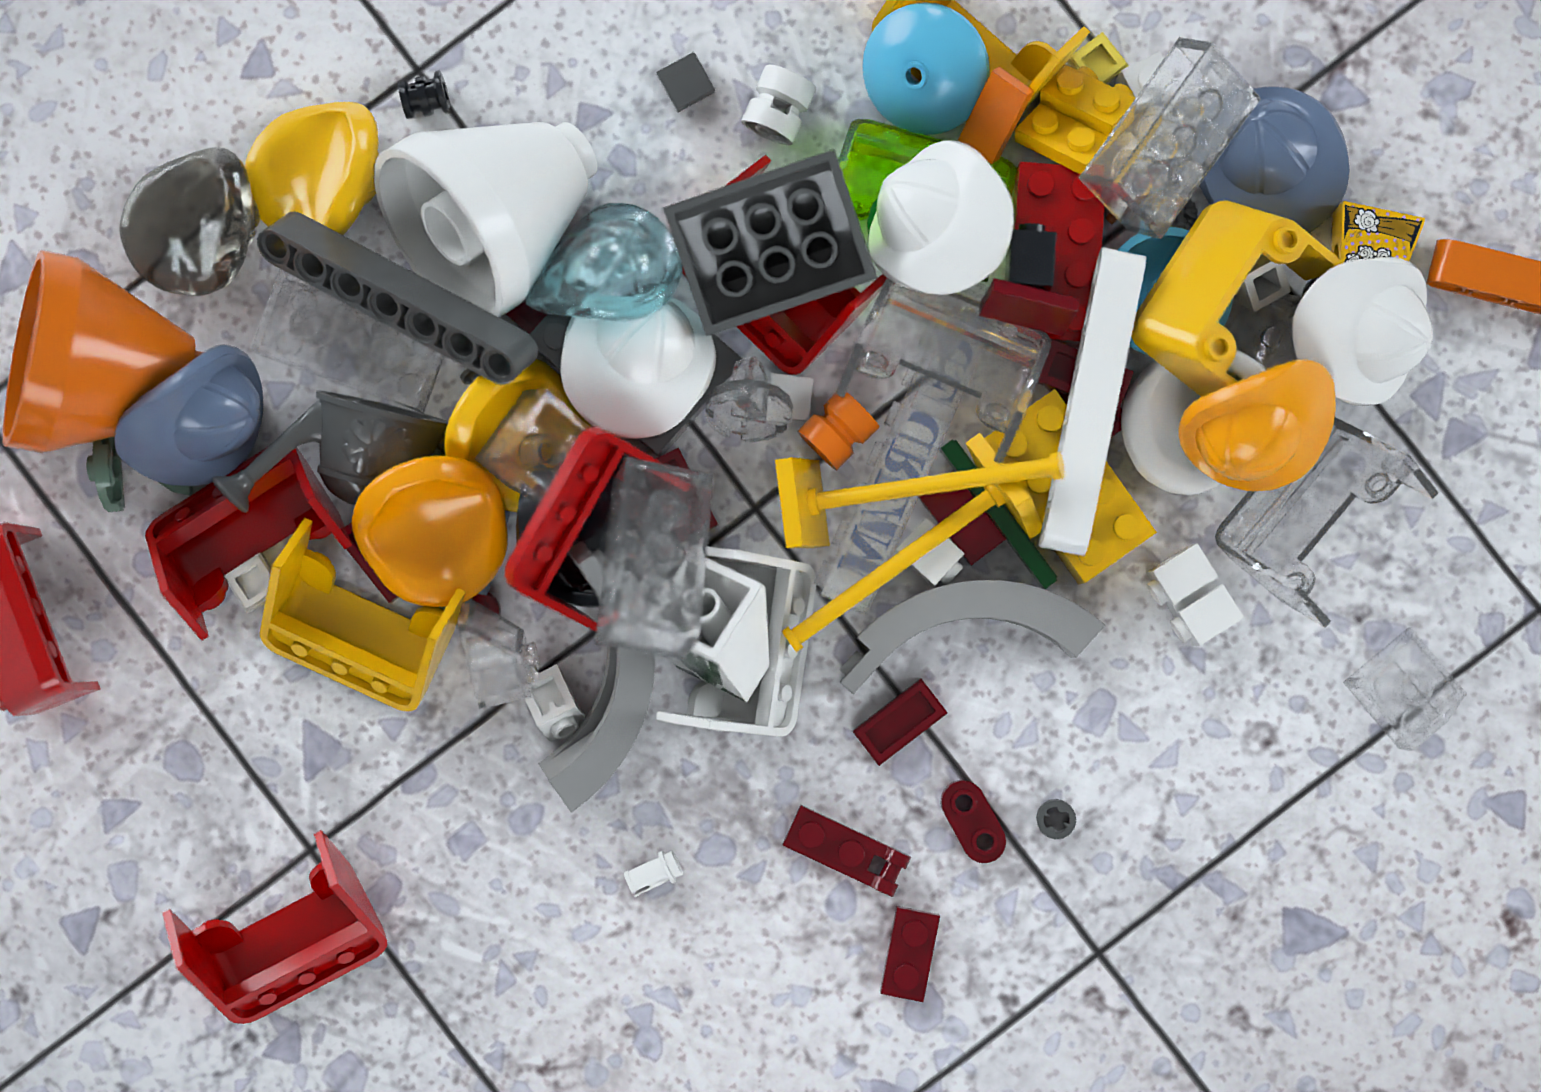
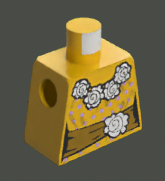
M1343 201L1332 213L1331 252L1344 263L1381 257H1396L1410 261L1425 218Z

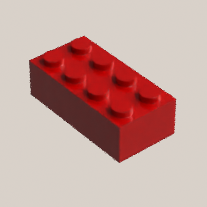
M1021 161L1018 164L1014 173L1012 200L1014 214L1013 229L1018 230L1019 224L1035 223L1045 225V231L1056 232L1054 283L1049 292L1079 299L1078 313L1064 336L1003 322L1002 342L1049 346L1050 341L1053 339L1073 348H1079L1096 262L1102 247L1107 168L1096 167L1085 177L1059 164Z

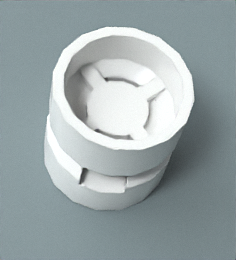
M766 65L756 86L760 96L750 100L741 123L752 132L768 140L783 145H792L802 123L798 114L807 112L816 92V86L793 71L776 65ZM771 105L785 110L784 113L772 108Z

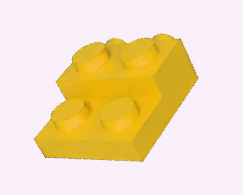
M1065 64L1040 90V104L1015 128V142L1087 177L1137 124L1138 99L1134 97L1132 90L1124 84L1118 83L1112 87L1099 81L1096 73L1088 67L1082 66L1076 70Z

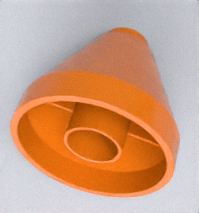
M40 250L28 280L13 347L4 406L3 445L4 447L44 453L115 437L118 421L129 407L203 352L195 350V339L192 335L80 258Z

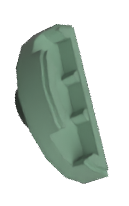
M114 437L93 441V455L88 456L86 462L89 480L91 482L95 481L99 499L106 511H124L121 458L116 451Z

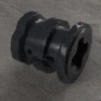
M440 70L434 72L433 79L426 80L425 76L415 78V83L398 82L399 96L407 119L415 118L418 113H423L424 116L433 115L434 110L440 108L445 114L450 113L448 90Z

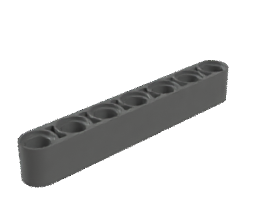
M295 211L287 213L260 232L257 237V247L261 255L272 265L500 385L509 384L529 367L538 356V347L535 340L524 330Z

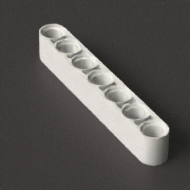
M1103 247L1100 249L1057 451L1061 452L1064 460L1065 478L1060 480L1052 478L1039 542V546L1042 548L1084 556L1087 551L1146 266V256Z

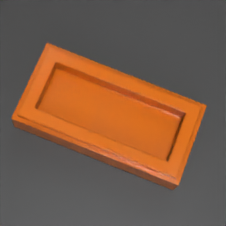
M1000 66L992 70L958 141L976 149L990 164L998 161L1034 90Z

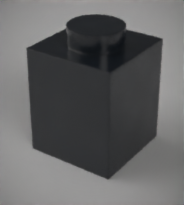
M1035 223L1019 224L1018 230L1013 229L1006 252L1005 281L1050 291L1054 283L1056 232L1045 231V225Z

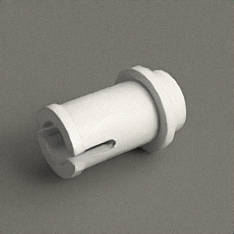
M663 850L659 851V857L636 868L624 871L626 882L634 897H638L640 894L668 881L674 884L677 882L676 877L683 875L680 863L673 851L666 854Z

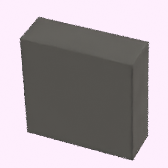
M695 52L656 72L677 113L715 93V88Z

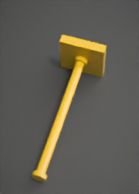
M980 432L966 442V446L977 469L1005 465ZM1019 481L983 486L984 491L797 626L792 629L788 626L781 632L797 653L804 648L802 646L803 642L994 505L999 508L1004 504L1031 540L1042 529V522L1031 496Z
M1061 452L1050 453L1049 458L823 492L819 460L794 457L775 460L786 548H820L830 546L825 509L1052 476L1054 480L1065 478Z

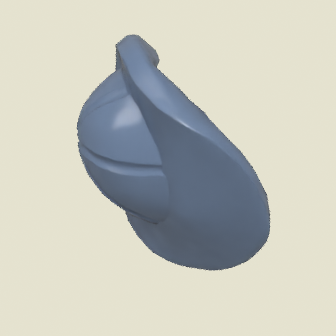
M1268 86L1248 89L1222 101L1209 113L1198 130L1194 144L1195 174L1201 190L1210 205L1222 200L1232 201L1290 219L1310 233L1331 216L1342 201L1347 190L1350 172L1346 141L1340 126L1331 112L1320 101L1296 89Z
M226 344L214 346L164 380L157 387L144 394L123 413L118 421L114 442L117 454L121 460L141 475L168 485L199 486L212 483L213 476H226L244 462L254 447L262 423L263 391L255 364L248 354L237 347Z

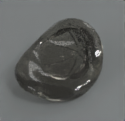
M213 147L195 151L169 161L144 175L135 185L125 203L120 219L119 232L124 251L130 263L144 280L170 293L202 296L225 288L236 278L246 258L248 246L252 243L257 233V226L261 216L257 203L251 193L248 173L243 162L232 151L226 148Z

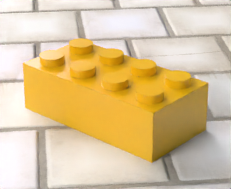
M1054 389L985 437V440L1005 465L1049 458L1050 453L1058 451L1067 405L1056 389ZM1106 461L1091 536L1085 555L1080 556L1057 550L1054 551L1079 585L1088 582L1157 532ZM1052 476L1019 481L1031 496L1042 524Z

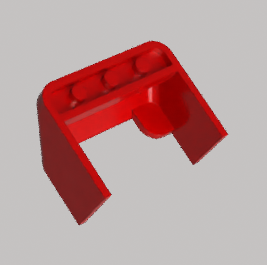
M764 155L727 183L726 186L762 174L772 160L767 155ZM677 254L678 266L686 277L679 254ZM882 274L861 293L855 287H851L736 327L780 370L790 375H798L809 367L845 331L890 279Z
M591 427L583 431L576 439L506 563L505 579L509 586L519 593L604 636L608 629L606 626L568 602L546 592L549 584L624 453L686 488L691 480L616 435L600 427Z
M298 448L288 453L255 482V486L251 489L248 496L249 511L246 513L240 511L225 498L212 482L159 515L148 526L145 538L161 595L201 641L209 637L202 613L218 607L226 597L229 584L224 575L259 552H265L293 534L304 518L313 521L309 540L323 539L332 533L344 550L352 546L338 510ZM265 449L244 461L226 476L235 475L247 468Z
M3 522L0 524V709L2 711L8 710L13 716L36 715L98 691L101 688L98 681L72 682L20 546L42 537L40 528Z
M322 830L314 833L322 860L309 874L310 885L314 892L239 931L228 921L212 919L191 930L171 909L162 913L175 968L233 1023L246 1024L254 1022L377 958L387 948L388 942L383 926L348 860Z

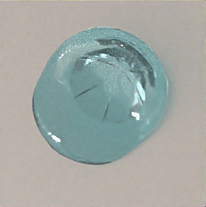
M607 203L598 206L579 220L560 239L527 295L526 304L536 311L551 315L607 321H632L645 318L660 310L671 300L682 277L683 266L672 233L655 215L639 206L625 203Z

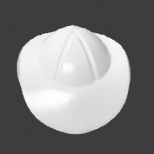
M953 140L932 144L923 149L908 164L896 169L883 181L877 199V211L869 232V252L880 272L898 284L923 293L936 295L953 294L966 290L989 276L1000 265L1006 255L1014 221L1013 204L1010 194L997 172L976 149L965 143Z
M1396 257L1354 260L1329 269L1307 290L1295 311L1292 336L1297 359L1312 360L1323 365L1334 380L1335 397L1348 404L1371 406L1389 400L1403 384L1408 372L1423 360L1432 344V322L1426 309L1427 288L1422 273L1411 262Z
M614 285L589 295L575 310L565 334L560 366L561 380L571 404L592 426L600 427L617 437L647 438L660 435L679 424L704 395L714 374L716 350L712 336H706L700 317L680 300L646 286Z
M1237 350L1235 359L1226 373L1239 382L1263 372L1265 369L1256 360ZM1153 360L1133 383L1122 408L1121 429L1127 452L1137 471L1147 481L1167 492L1180 495H1196L1209 491L1221 485V483L1205 475L1186 457L1178 436L1179 423L1184 410L1194 401L1201 398V396L1157 361Z

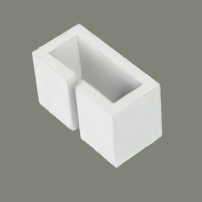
M1198 543L1187 546L1146 572L1151 582L1146 584L1150 594L1158 605H1167L1174 616L1170 624L1183 643L1189 640L1192 646H1201L1245 618L1224 584L1217 586L1214 582V579L1219 576Z

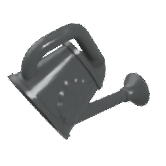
M317 390L316 398L319 400L285 430L247 468L232 476H213L212 481L225 498L240 511L246 513L249 511L248 496L251 489L255 486V482L298 446L307 442H317L320 446V465H318L317 472L320 474L323 483L337 498L348 504L355 505L363 490L386 470L416 458L432 456L436 448H439L445 456V432L449 421L381 402Z

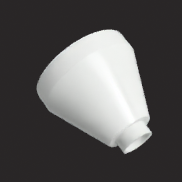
M545 122L416 132L386 149L378 156L374 166V184L385 222L397 246L414 272L500 318L526 299L588 191V179L596 174L598 166L592 146L578 128L566 122L556 127Z

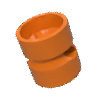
M842 388L823 405L825 411L823 416L814 414L797 431L802 439L836 471L854 454L852 447L854 442L863 444L880 428L868 411Z

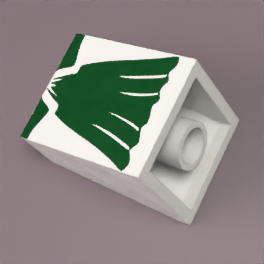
M690 551L643 625L678 669L747 702L770 666L765 587L755 580Z

